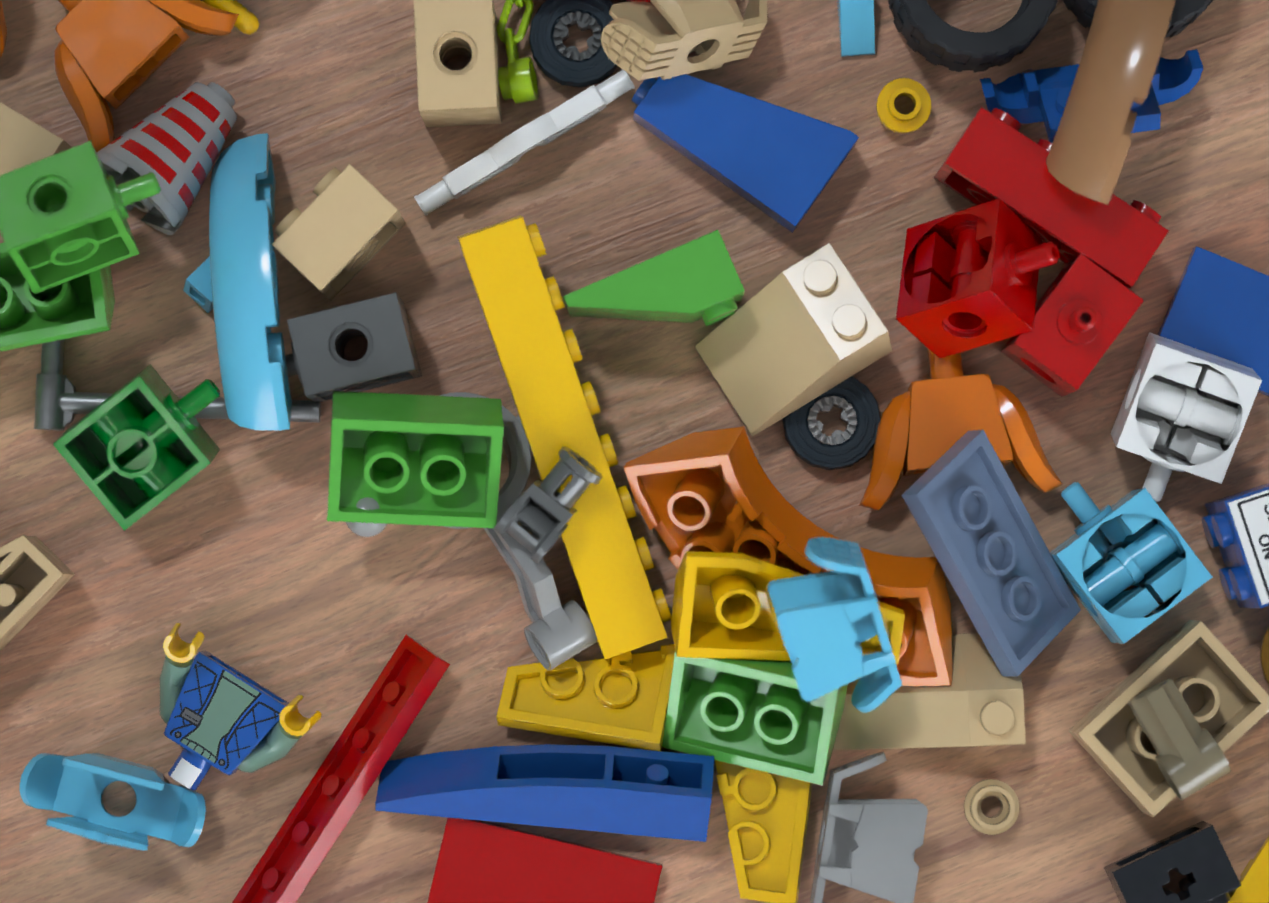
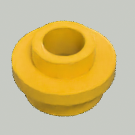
M908 78L895 79L886 84L879 93L876 102L877 115L882 124L893 132H914L924 125L930 115L931 99L929 93L922 84ZM899 96H908L914 103V110L909 114L899 113L894 106L895 99Z

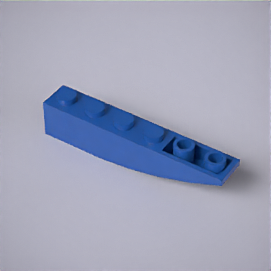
M556 744L493 746L437 752L387 761L380 773L375 811L706 842L712 801L714 756L611 746Z

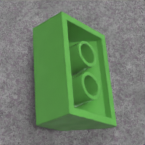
M0 243V352L110 330L115 304L110 265L34 294L7 251L5 243Z
M333 391L327 521L494 528L497 520L504 430L501 399ZM369 497L378 502L379 509L356 508V504L362 498Z
M675 650L662 747L688 754L714 756V760L823 786L845 705L848 684L813 701H805L801 697L791 661L677 657Z

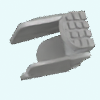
M884 752L869 755L830 770L810 896L811 903H825L822 900L826 879L894 903H913L919 872V866L914 861L915 850L923 845L928 813L927 807L917 799H839L842 779L887 761Z

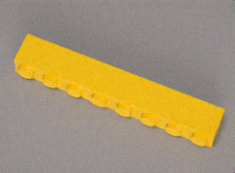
M518 215L458 236L464 259L541 480L545 479L560 460L558 452L563 446L578 453L603 476L598 484L591 483L573 505L577 512L567 523L569 526L561 535L604 659L606 660L668 638L663 622L671 620V613L662 589L651 591L645 571L653 569L654 564L644 537L634 540L627 519L637 515L626 485L616 488L610 472V467L619 464L609 434L606 433L601 436L597 434L592 415L600 413V407L591 382L588 381L582 384L579 382L573 363L581 361L583 358L572 328L562 332L555 311L565 306L555 277L551 276L544 279L537 260L538 257L547 254L536 223L526 226L523 216ZM570 474L569 477L565 480V482L561 485V487L558 490L559 493H561L564 490V488L568 485V483L572 480V474Z

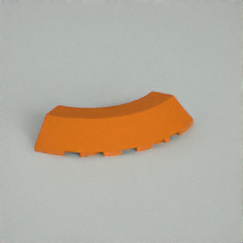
M744 426L694 432L628 461L623 468L634 500L649 530L655 528L671 553L668 559L677 570L680 567L685 552L694 551L743 553L803 575L832 571L810 561L805 555L806 545L810 539L817 537L842 539L815 525L799 513L781 495L760 466ZM860 547L877 601L902 609L905 614L899 664L897 665L902 685H951L953 680L951 603L943 569L937 558L895 556Z

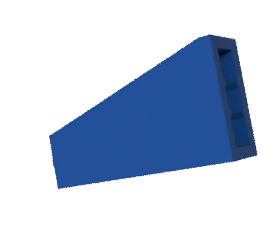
M687 74L662 80L661 77L646 79L631 99L637 105L633 117L635 122L792 233L859 138L850 130Z

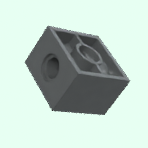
M397 293L287 320L292 339V353L285 355L288 377L298 375L303 385L305 396L315 402L333 399V391L363 392L423 377L405 304ZM360 336L366 337L368 340L366 354L356 361H347L344 357V349L349 340Z

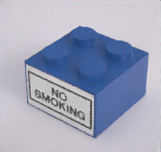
M1268 483L1205 504L1208 515L1202 517L1204 533L1211 548L1219 547L1225 564V568L1219 569L1221 584L1227 598L1230 601L1236 599L1239 608L1260 609L1269 606Z

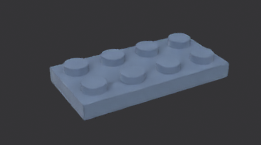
M984 430L967 431L902 494V497L1001 675L1018 677L1081 609Z

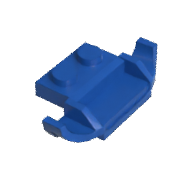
M1197 49L1186 51L1185 55L1179 59L1159 57L1148 95L1143 104L1140 105L1134 102L1132 104L1131 110L1137 112L1132 133L1160 129L1161 111L1159 105L1176 101L1189 93L1199 82L1204 67ZM1079 64L1040 70L1028 69L998 84L992 83L991 78L980 79L987 108L990 112L994 108H998L1014 117L1020 124L1044 122L1049 142L1053 143Z

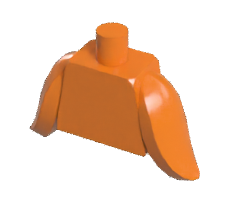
M58 0L69 13L55 28L61 37L55 49V72L69 104L86 132L88 142L91 141L96 152L115 140L113 119L107 101L117 109L189 38L182 28L203 35H228L231 33L239 14L215 8L201 0Z
M928 350L931 379L911 382L908 391L894 397L882 413L876 433L869 483L859 506L879 511L893 496L901 479L902 472L904 476L924 474L967 431L984 430L1002 465L1007 466L1012 461L1017 471L1034 488L1042 493H1047L1063 485V483L1049 465L1030 417L1016 395L1006 386L992 384L989 374L964 376L961 353L939 359L932 351Z

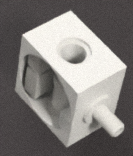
M1149 332L1110 434L1116 447L1143 456L1152 462L1142 488H1146L1156 502L1161 501L1173 470L1179 472L1186 471L1222 484L1262 380L1250 367Z

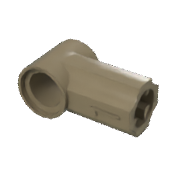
M1167 679L1150 687L1128 702L1137 721L1158 753L1155 759L1163 776L1180 800L1189 797L1231 772L1229 763L1219 745L1205 728L1201 729L1172 679Z

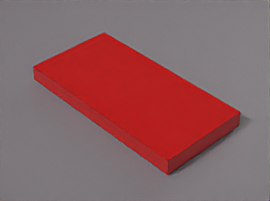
M447 818L427 903H654L663 864L484 821Z

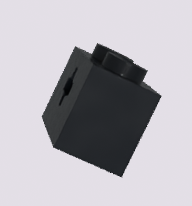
M1204 821L1104 867L1120 903H1227L1231 899L1228 892L1241 886L1213 825ZM1171 869L1186 875L1185 878L1178 882L1181 891L1177 894L1167 888H1162L1163 885L1170 881L1168 871Z

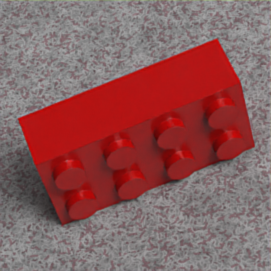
M981 107L934 178L976 206L1000 198L1042 239V244L1052 242L1059 250L1060 262L1066 265L1078 255L1083 254L1128 289L1133 287L1169 232V230L1158 224L1161 216L1155 210L1137 200H1133L1129 205L1112 194L1107 205L1074 192L1061 184L1048 171L1046 159L1052 146L1051 142L1040 139L1038 143H1035L1019 132L1022 125L1014 117L998 108H994L990 113Z

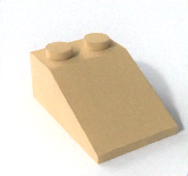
M830 243L780 273L734 312L735 314L727 318L695 346L700 357L752 437L892 352L887 328Z

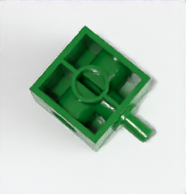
M150 364L65 431L53 443V446L125 531L207 467L220 451V448L195 418L199 412L220 397V390L213 381L205 379L180 399Z

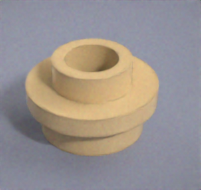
M996 779L982 780L973 785L967 792L964 799V814L969 824L977 831L988 835L1000 834L1007 831L1016 822L1019 814V800L1014 790L1006 783ZM989 796L997 797L1001 804L998 814L992 817L985 816L981 810L982 801Z

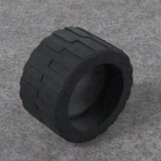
M888 0L889 9H892L893 22L898 32H901L907 40L906 44L914 52L917 51L923 55L926 61L936 66L938 64L947 67L951 71L962 72V70H972L974 72H982L997 65L1000 67L1010 62L1018 53L1021 54L1025 51L1048 22V17L1055 9L1058 0H1022L1017 13L1005 25L990 32L980 33L964 31L949 25L932 10L927 0Z

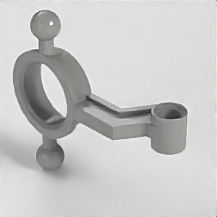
M455 392L439 395L453 397L488 398L482 395L466 392ZM502 406L504 424L502 446L508 458L509 476L503 487L499 490L496 524L523 492L531 467L530 445L519 415L515 417L504 406ZM369 497L362 498L356 504V508L364 510L380 508L378 502ZM346 522L348 528L353 533L362 537L375 536L387 526V524ZM443 526V527L453 528V529L473 528V527ZM484 528L515 575L525 612L532 621V624L524 628V634L532 652L542 666L550 671L597 643V636L593 625L578 603L571 600L561 606L553 574L542 559L536 564L531 560L532 553L508 533L499 534L494 528Z

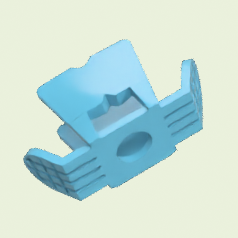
M826 537L812 538L807 542L805 555L818 566L832 571L771 581L768 584V591L776 613L777 623L792 663V670L802 699L813 701L861 677L853 691L851 700L852 705L862 713H867L880 706L902 685L871 579L858 543ZM877 635L882 651L862 655L860 643Z
M41 753L29 761L20 779V796L26 805L36 809L53 810L74 816L47 819L46 825L102 844L147 851V835L189 848L197 842L203 829L206 813L203 795L187 787L164 782L163 774L150 766L100 753H86L74 756ZM122 781L128 783L136 793L135 807L125 816H114L104 808L102 795L105 788L112 782Z

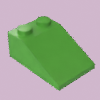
M716 230L563 297L569 315L574 317L693 323L703 318L707 327L735 314V310L738 309L736 304L741 302L745 290L720 232Z

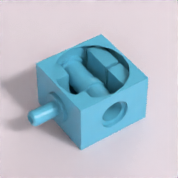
M1073 482L1062 491L1061 496L1081 521V524L1074 530V535L1052 550L1050 554L1068 586L1111 643L1125 644L1212 578V575L1146 488L1132 490L1112 506L1107 505L1100 510L1079 482ZM1157 602H1165V603L1160 606Z

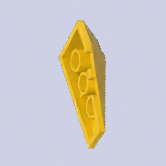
M686 551L675 576L671 630L677 657L791 661L777 623L776 613L768 591V584L773 580L804 575L743 553ZM877 601L896 665H898L905 614L902 609ZM877 635L860 643L862 655L882 651Z

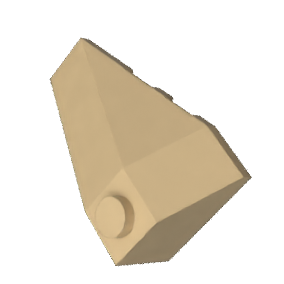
M978 633L956 634L952 636L953 680L951 685H901L876 709L862 713L852 705L851 700L853 691L861 677L848 683L845 705L833 750L1026 744L1021 674L1018 677L1002 676Z

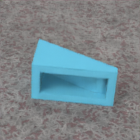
M837 0L841 57L875 55L874 0Z

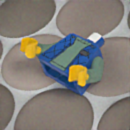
M176 623L164 640L163 649L166 657L160 675V716L167 724L164 735L183 747L168 775L191 790H197L211 766L230 776L236 773L237 770L253 773L284 758L302 735L307 733L322 716L318 710L311 718H305L298 710V703L304 698L302 695L296 696L289 703L208 651H200L194 658L195 653L204 641V634L200 631L197 632L191 643H187L179 637L178 630L181 624Z

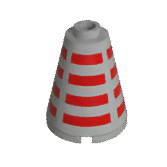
M195 82L97 152L109 176L113 175L117 185L150 172L156 175L161 188L160 193L130 204L126 208L128 211H131L135 206L141 211L146 212L147 214L141 220L164 234L173 235L181 227L237 120V115L232 108L235 105V100L224 88L214 82H210L207 86Z

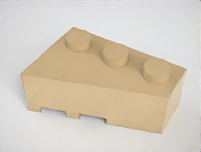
M23 535L0 547V652L75 575L36 536Z

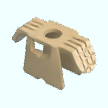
M650 0L652 3L628 1L613 4L609 14L614 20L603 29L601 44L604 52L613 63L639 81L655 77H661L662 80L698 71L718 69L726 62L749 58L753 47L757 43V39H759L767 23V0H749L744 18L735 0ZM693 51L698 55L695 57H688V54Z

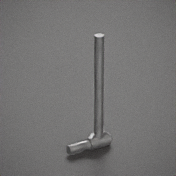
M64 339L42 343L41 374H36L34 429L65 430L74 420V414H88L113 394L75 392V386L68 380L67 375H63ZM218 397L199 412L195 418L229 419L224 397ZM292 400L290 422L320 423L321 401Z

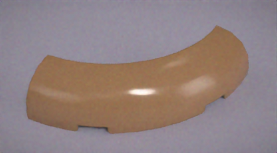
M1098 0L1080 64L1046 159L1048 171L1061 184L1074 192L1095 201L1109 204L1132 142L1131 134L1137 112L1132 111L1131 107L1133 102L1142 105L1148 95L1175 0Z

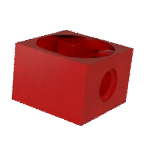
M1000 198L908 228L896 320L939 359L1031 332L1034 328L1039 269L1056 264L1059 260V250L1052 242L1042 244V239Z
M1080 254L1063 267L1036 303L1033 331L1011 337L1000 352L1059 396L1063 397L1079 389L1144 300L1083 254Z

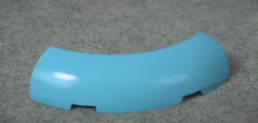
M268 133L256 134L236 140L221 152L212 169L209 206L212 301L226 411L229 419L240 427L257 431L290 429L292 409L282 332H271V327H279L280 314L277 260L274 246L272 245L274 243L273 225L275 223L276 181Z

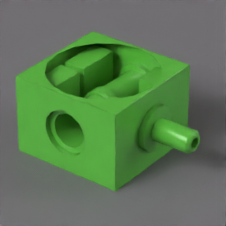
M91 141L0 175V232L7 251L34 294L140 254L126 219L129 217L126 206L159 194L161 188L156 175L152 172L117 185L113 175L109 176L95 148Z

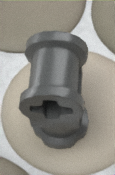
M566 446L559 450L560 460L542 482L537 479L527 491L524 490L494 527V530L499 534L508 533L532 553L531 560L536 564L544 558L569 526L567 523L577 512L573 505L591 483L598 484L603 478L601 473L592 464ZM572 474V480L568 483L564 490L561 493H559L558 490L561 487V485L565 482L569 475Z

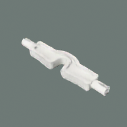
M621 69L620 72L600 84L590 86L550 112L512 132L488 150L442 177L443 180L419 195H415V200L425 216H427L430 212L453 198L457 199L514 165L520 160L521 156L531 149L547 145L605 109L607 104L631 89H635L633 82L627 72Z

